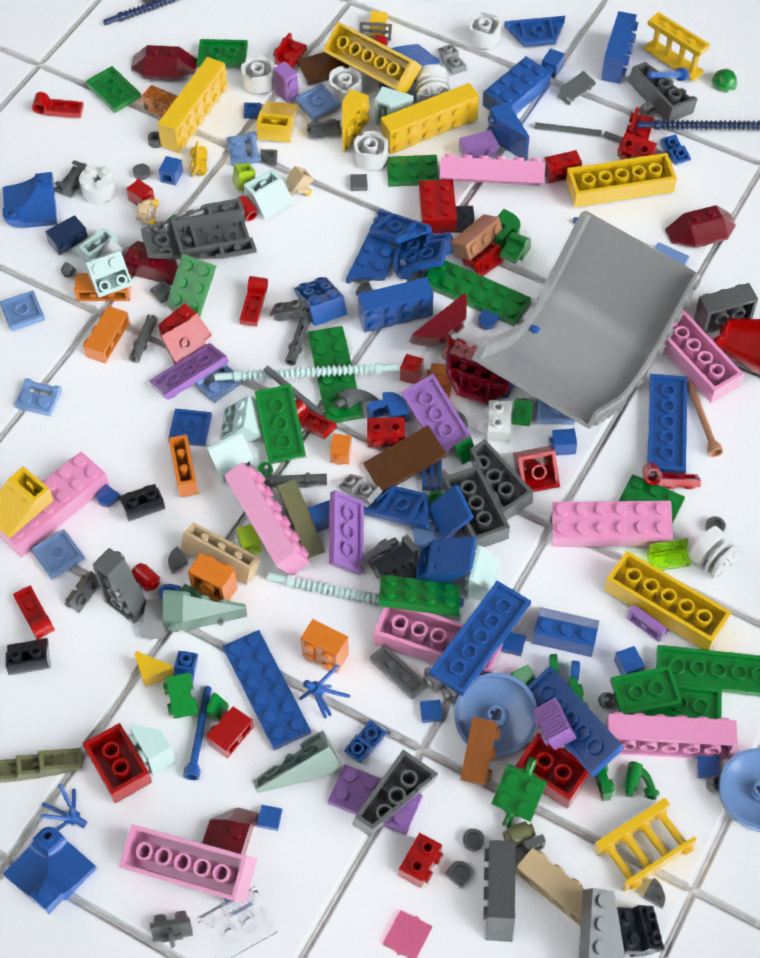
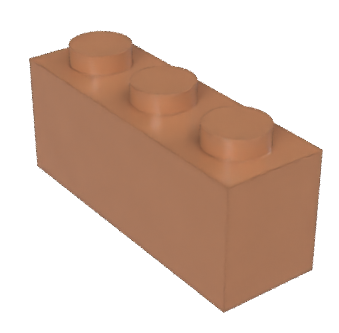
M486 214L479 217L450 242L454 256L465 260H472L494 241L503 230L500 218Z

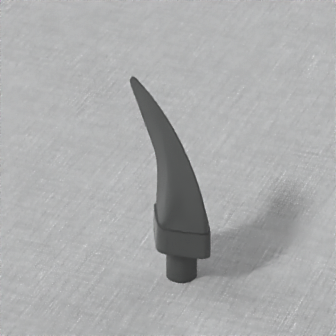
M350 388L338 393L339 400L334 402V406L337 409L342 406L349 409L359 401L379 399L365 390Z
M396 537L390 540L385 538L379 541L376 546L364 555L360 562V567H363L375 555L391 550L393 546L398 544Z

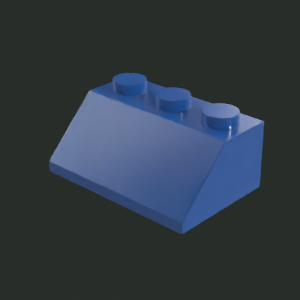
M541 607L532 644L592 657L600 620Z

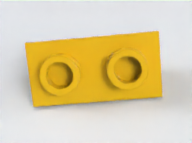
M199 141L190 149L189 156L192 157L189 165L191 177L195 173L200 176H204L207 173V149L205 146H198Z

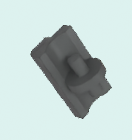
M185 910L177 911L175 919L167 920L164 914L154 915L153 923H150L153 942H170L171 948L176 947V940L193 936L191 920Z

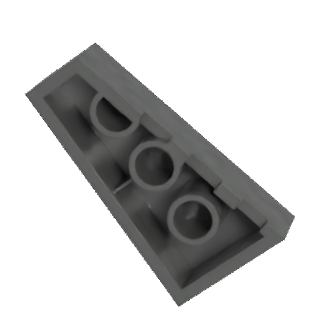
M647 62L632 66L628 82L646 101L654 103L656 106L655 111L665 122L667 120L672 122V120L693 114L698 101L697 97L694 95L692 97L689 96L687 90L682 87L679 89L670 78H648V72L658 70Z
M108 548L92 564L103 600L107 605L134 624L144 614L146 599L125 561V556L119 551L115 552Z
M489 840V848L484 849V862H488V867H484V881H487V886H484L483 900H487V906H483V920H486V941L512 942L515 925L516 841Z

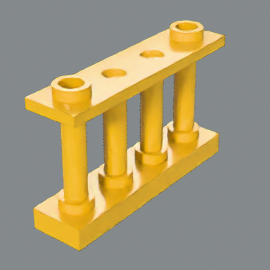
M660 12L652 16L648 20L647 25L654 29L653 39L643 47V50L675 70L687 68L690 73L689 79L693 82L704 74V70L698 67L699 57L709 50L710 44ZM660 34L667 37L666 46L659 42ZM673 42L680 45L679 54L672 50ZM686 50L693 54L692 62L685 59Z
M665 797L595 842L593 848L598 856L603 853L605 855L608 854L626 878L622 887L624 892L629 889L632 891L642 885V880L680 855L686 856L695 849L694 845L697 838L693 836L686 841L667 816L670 803ZM655 819L662 822L679 845L670 852L650 827V823ZM638 830L646 835L661 855V858L654 863L649 861L632 838L633 834ZM621 841L627 844L644 867L636 875L631 872L615 850V845Z

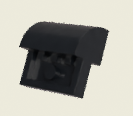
M156 484L147 485L141 489L119 496L128 522L166 509L163 497Z
M406 544L395 547L368 561L376 579L378 578L379 581L381 574L413 579L416 577L417 565L414 561L416 558Z
M48 638L7 645L5 666L8 675L50 669L51 660Z
M654 906L617 907L625 954H630L631 958L665 950Z

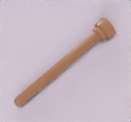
M688 381L687 389L708 441L707 452L710 457H718L724 450L721 443L714 438L693 382Z

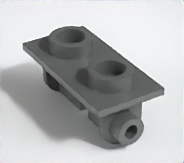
M334 118L324 122L318 120L311 121L307 124L308 138H324V131H326L327 137L339 136V134H342L341 121Z
M295 299L284 303L278 302L274 304L269 316H274V319L278 321L289 320L292 316L294 319L306 317L309 313L308 309L304 307L306 299Z
M93 571L83 574L75 586L77 590H72L69 596L65 598L66 602L64 605L68 608L73 607L78 614H80L99 587Z

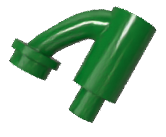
M628 762L623 787L626 789L624 795L633 797L634 791L638 790L641 777L647 786L643 791L645 793L644 797L656 800L660 791L655 789L649 772L639 762Z

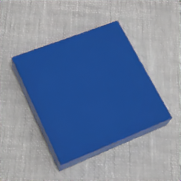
M175 408L168 438L187 434L189 445L206 447L212 412Z
M458 485L452 486L429 506V510L443 539H449L474 518Z

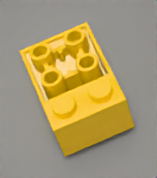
M352 89L343 99V152H346L353 145L354 139L361 134L362 128L370 120L369 96Z
M266 101L258 115L256 124L257 139L291 143L299 104Z
M24 466L9 477L0 489V531L9 539L54 501L50 488Z

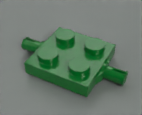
M529 757L525 768H518L509 763L505 768L491 802L492 805L506 812L502 822L503 826L510 827L514 817H520L529 822L533 819L548 781L538 777L533 772L538 760H533L532 757Z

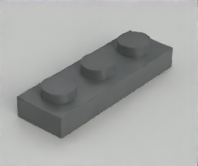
M385 644L370 656V661L412 701L427 688V683Z

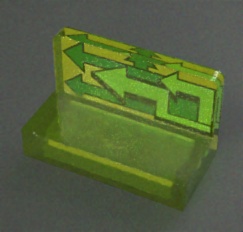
M688 538L650 544L646 555L649 564L661 571L689 567L691 561L687 552Z

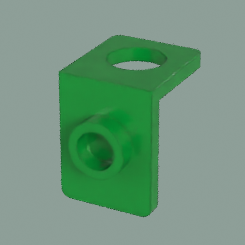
M514 398L513 425L530 426L533 399Z

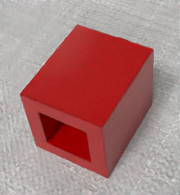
M137 179L126 188L128 200L137 206L138 202L141 203L147 199H155L153 188L140 179Z
M406 354L400 367V381L416 384L423 373V358Z

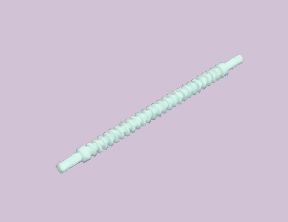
M378 362L374 365L372 363L370 365L365 363L363 366L361 363L359 366H356V364L354 366H351V364L346 366L344 364L343 367H340V365L338 367H335V365L330 367L328 365L326 368L324 365L322 368H319V366L317 368H314V366L309 368L307 366L306 369H303V367L301 369H298V367L293 369L291 367L289 370L286 367L285 370H282V368L277 370L275 368L274 371L286 379L288 377L293 379L294 376L296 378L299 376L301 378H304V376L309 378L310 375L313 378L314 375H317V377L328 375L330 377L331 374L333 376L344 374L346 376L347 373L350 376L351 373H354V375L365 373L367 375L368 372L370 374L373 372L381 374L387 371H400V363L381 364ZM253 369L252 372L250 370L248 372H245V370L242 372L234 370L231 373H215V381L234 380V382H240L241 379L243 381L246 379L249 381L254 379L256 381V378H259V380L261 378H264V380L270 378L272 380L261 369L258 371Z
M268 572L267 580L285 583L288 587L296 586L298 588L300 586L302 590L304 588L307 591L312 589L313 592L317 590L318 593L323 591V594L328 592L329 595L334 594L335 597L340 595V598L345 596V599L350 597L351 600L354 598L356 601L362 600V603L367 601L368 604L373 602V605H375L379 599L377 593L373 595L372 592L366 593V590L361 592L360 589L355 591V588L350 590V587L345 589L342 586L340 588L338 584L336 586H333V583L328 585L327 582L322 584V581L317 583V580L312 582L311 579L306 580L305 577L303 579L300 576L295 578V575L292 574L286 576ZM459 613V617L435 614L447 619L456 620L460 622L462 619L461 613Z

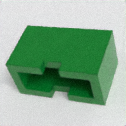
M191 673L166 677V683H163L165 695H169L170 703H167L169 716L173 715L174 719L199 714L196 698H191L190 690H194Z

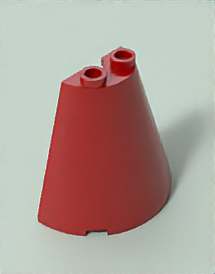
M728 318L725 325H722L720 328V335L717 338L715 337L713 342L727 356L760 375V319Z

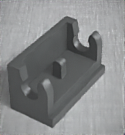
M582 71L560 88L557 97L565 104L571 105L570 101L573 102L587 90L590 91L596 82L585 71Z
M73 160L71 163L76 166L71 167L70 172L62 182H55V185H57L55 192L72 198L80 188L79 176L85 170L87 163Z

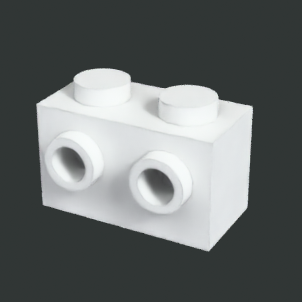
M489 400V407H485L484 418L488 419V423H484L483 434H487L488 442L509 443L512 401Z

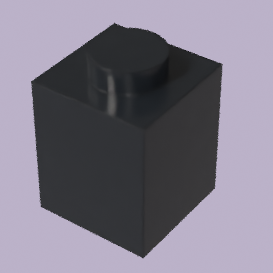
M473 205L456 206V233H462L475 222Z

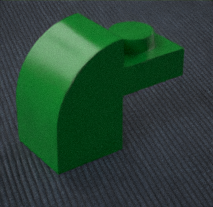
M504 208L497 215L500 218L503 230L498 234L496 244L500 245L502 250L513 231L520 234L521 226L519 218Z
M513 231L500 253V258L516 264L518 260L523 261L531 248V238Z

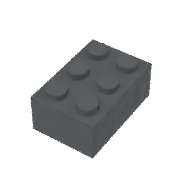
M750 283L738 284L735 287L699 296L694 320L706 334L718 331L722 325H725L728 318L753 319L759 298Z

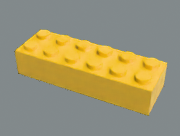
M337 21L322 50L331 57L350 67H354L361 73L393 90L406 94L422 67L405 55Z
M209 57L205 59L157 123L161 147L176 153H180L182 148L186 147L188 140L194 136L196 129L199 125H202L204 118L207 114H210L215 103H218L221 95L227 91L228 83L225 63Z
M467 83L382 117L381 134L388 140L389 154L400 152L403 149L477 120L479 94L470 83Z
M668 153L567 168L566 185L574 208L672 193L675 190L677 181Z
M629 551L625 552L609 574L603 590L630 607L636 605L667 629L705 650L711 649L728 624L732 611Z

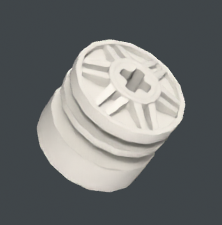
M431 64L421 67L414 80L418 103L450 90L448 73L440 65Z
M717 526L707 530L694 544L689 553V558L697 565L701 566L707 562L704 570L707 573L711 572L710 575L714 579H718L735 564L742 552V547L738 544L734 545L735 542L732 539L724 543L726 534Z

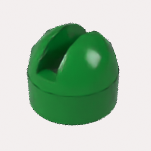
M262 462L258 466V471L264 477H269L273 473V466L269 462ZM265 465L268 466L267 475H264Z

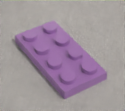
M209 342L158 374L149 382L168 401L176 397L183 390L190 388L194 383L206 378L213 371L223 367L229 360L224 353Z
M434 374L401 392L421 428L429 425L446 453L454 449L455 445L464 439L472 438Z
M333 490L330 492L329 564L359 575L364 573V566L360 567V562L364 557V501Z
M344 764L329 796L328 804L356 815L382 778ZM418 795L383 826L407 836L423 795Z

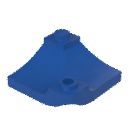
M52 172L35 173V176L27 181L3 186L2 215L6 224L17 228L57 225V206Z
M433 232L397 244L394 254V271L397 277L405 280L412 278L415 271L443 266L446 256L453 254L450 244L453 240L451 233L446 232L433 235Z
M45 827L35 835L31 845L3 875L34 904L36 903L49 915L63 900L67 901L97 867L69 843L58 830L53 827ZM46 835H52L50 839L45 840Z

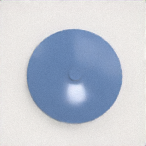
M505 673L483 674L478 676L464 697L459 694L454 709L456 729L462 740L467 744L473 717L498 722L497 727L501 728L499 741H494L493 748L497 749L496 757L509 756L525 747L533 737L537 727L533 720V717L536 716L533 709L537 708V704L530 689L514 676Z
M760 748L747 749L734 755L724 766L718 783L720 801L728 815L741 826L756 832H760Z

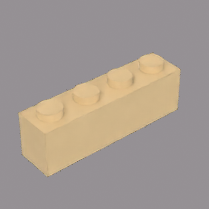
M195 522L183 532L180 550L195 558L200 553L206 556L211 555L218 562L231 565L235 570L236 580L245 585L257 575L260 557Z
M532 847L517 865L516 875L581 927L584 889L582 883L576 878L571 879L565 874V870L560 865H554L548 860L545 853L540 850L536 851Z

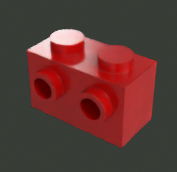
M625 132L617 149V157L624 160L655 155L657 143Z
M577 150L544 157V175L548 183L565 180L567 168L582 166V160Z
M405 417L367 418L368 447H391L405 439Z
M419 832L398 869V876L419 888H422L424 883L428 884L434 873L431 871L435 864L439 865L444 856L442 844Z

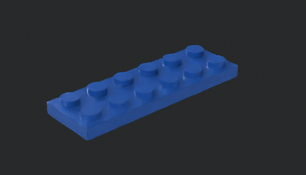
M650 373L647 463H655L661 473H686L688 376Z
M497 580L429 670V675L464 697L531 605V600Z
M260 630L223 645V651L273 751L311 734V729Z
M551 666L546 668L527 686L536 700L537 707L553 698L557 699L577 737L576 740H572V742L565 744V746L593 777L625 749L619 740Z

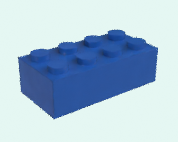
M617 12L604 56L601 80L620 84L622 77L625 78L627 71L625 66H628L630 56L628 55H632L634 46L632 43L635 44L637 34L634 33V31L637 32L639 22L636 21L637 14Z
M525 56L483 91L482 106L489 110L490 107L508 102L517 115L550 86L551 71Z
M424 277L359 293L358 317L364 332L375 331L380 328L392 327L396 324L408 323L412 320L433 316L434 293L428 278Z

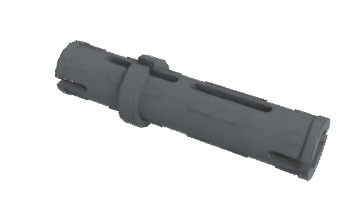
M150 314L147 315L138 338L134 340V347L128 357L131 362L139 363L143 352L148 347L147 342L158 321V318L151 314V317Z
M301 317L299 319L293 340L289 343V351L285 358V363L290 366L296 365L297 358L303 350L302 344L311 323L308 317Z
M306 472V474L269 475L270 488L277 487V485L294 479L298 486H306V488L312 485L328 484L327 473L310 474V472Z

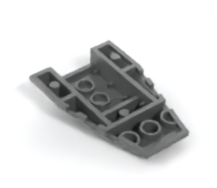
M240 198L201 205L200 209L195 211L191 209L182 216L177 217L175 215L170 217L169 221H160L141 229L148 258L181 260L182 254L196 259H225L257 253L253 237H249L244 221V209Z

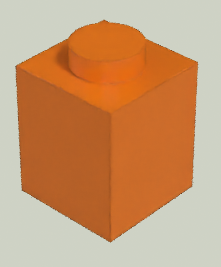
M333 434L330 447V463L349 465L352 435Z

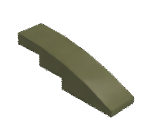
M295 479L277 485V491L283 501L285 511L292 524V529L299 535L300 545H303L309 552L308 558L325 553Z
M81 748L39 750L37 754L16 755L15 759L0 760V783L37 779L80 770L83 768Z

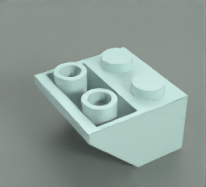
M382 86L375 98V124L381 125L382 117L412 106L413 96Z
M273 169L244 184L245 196L250 199L264 219L293 203L282 178Z
M105 227L97 230L75 245L72 250L85 262L100 256L107 240L117 245L119 243L117 237Z
M119 250L84 262L98 297L133 285Z
M248 395L224 409L220 440H224L229 435L240 431L247 443L261 437L262 427L255 398Z
M241 431L231 434L226 439L215 442L207 448L210 469L221 485L227 482L224 475L241 462L254 468L252 454Z
M478 545L473 556V568L471 573L466 575L465 590H468L467 598L482 601L496 582L500 559L484 547Z
M136 724L129 725L131 734L128 736L147 770L150 769L153 775L176 763L172 748L161 730Z

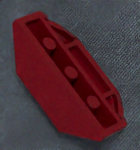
M146 45L133 56L131 70L143 78L180 79L189 74L196 73L197 58L180 46Z
M713 205L683 213L665 228V232L671 244L698 248L728 240L736 227V223L730 212L718 205Z
M136 241L124 248L122 257L130 275L159 283L165 280L168 285L172 286L178 269L176 260L148 258L144 242Z
M463 293L416 330L409 342L412 345L438 347L441 343L446 344L454 333H460L464 329V323L467 319V295Z
M451 353L446 354V373L456 396L488 406L489 400H497L510 390L509 381L479 363Z
M237 807L211 818L202 843L245 855L258 812Z

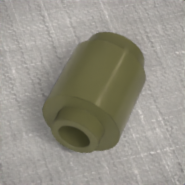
M527 821L506 828V831L502 832L505 841H516V848L522 846L524 841L536 836L532 823L528 824Z

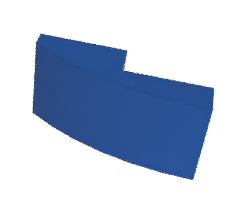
M676 134L660 139L661 147L664 152L668 153L669 159L674 165L691 161L685 145L681 146Z
M178 650L173 676L191 673L192 682L194 683L198 653Z
M369 720L359 735L354 736L344 752L361 764L387 735V731L372 720Z

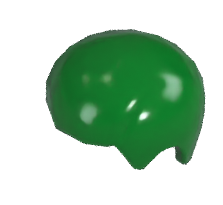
M720 69L714 73L712 85L715 89L727 93L730 89L735 90L737 87V76L731 69Z

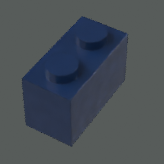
M75 215L45 231L48 243L58 255L69 251L88 237L86 227Z

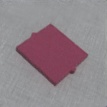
M400 909L382 945L397 952L398 956L403 955L407 958H417L433 926L420 920L418 916L414 917Z

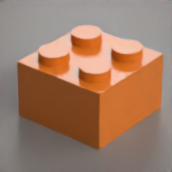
M200 553L188 570L191 589L201 595L209 596L211 600L219 601L224 599L230 601L238 589L234 568L227 563L222 564L211 555L206 556Z
M312 619L300 637L302 656L306 661L310 663L315 662L328 672L338 664L339 668L335 673L339 672L349 655V639L347 635Z

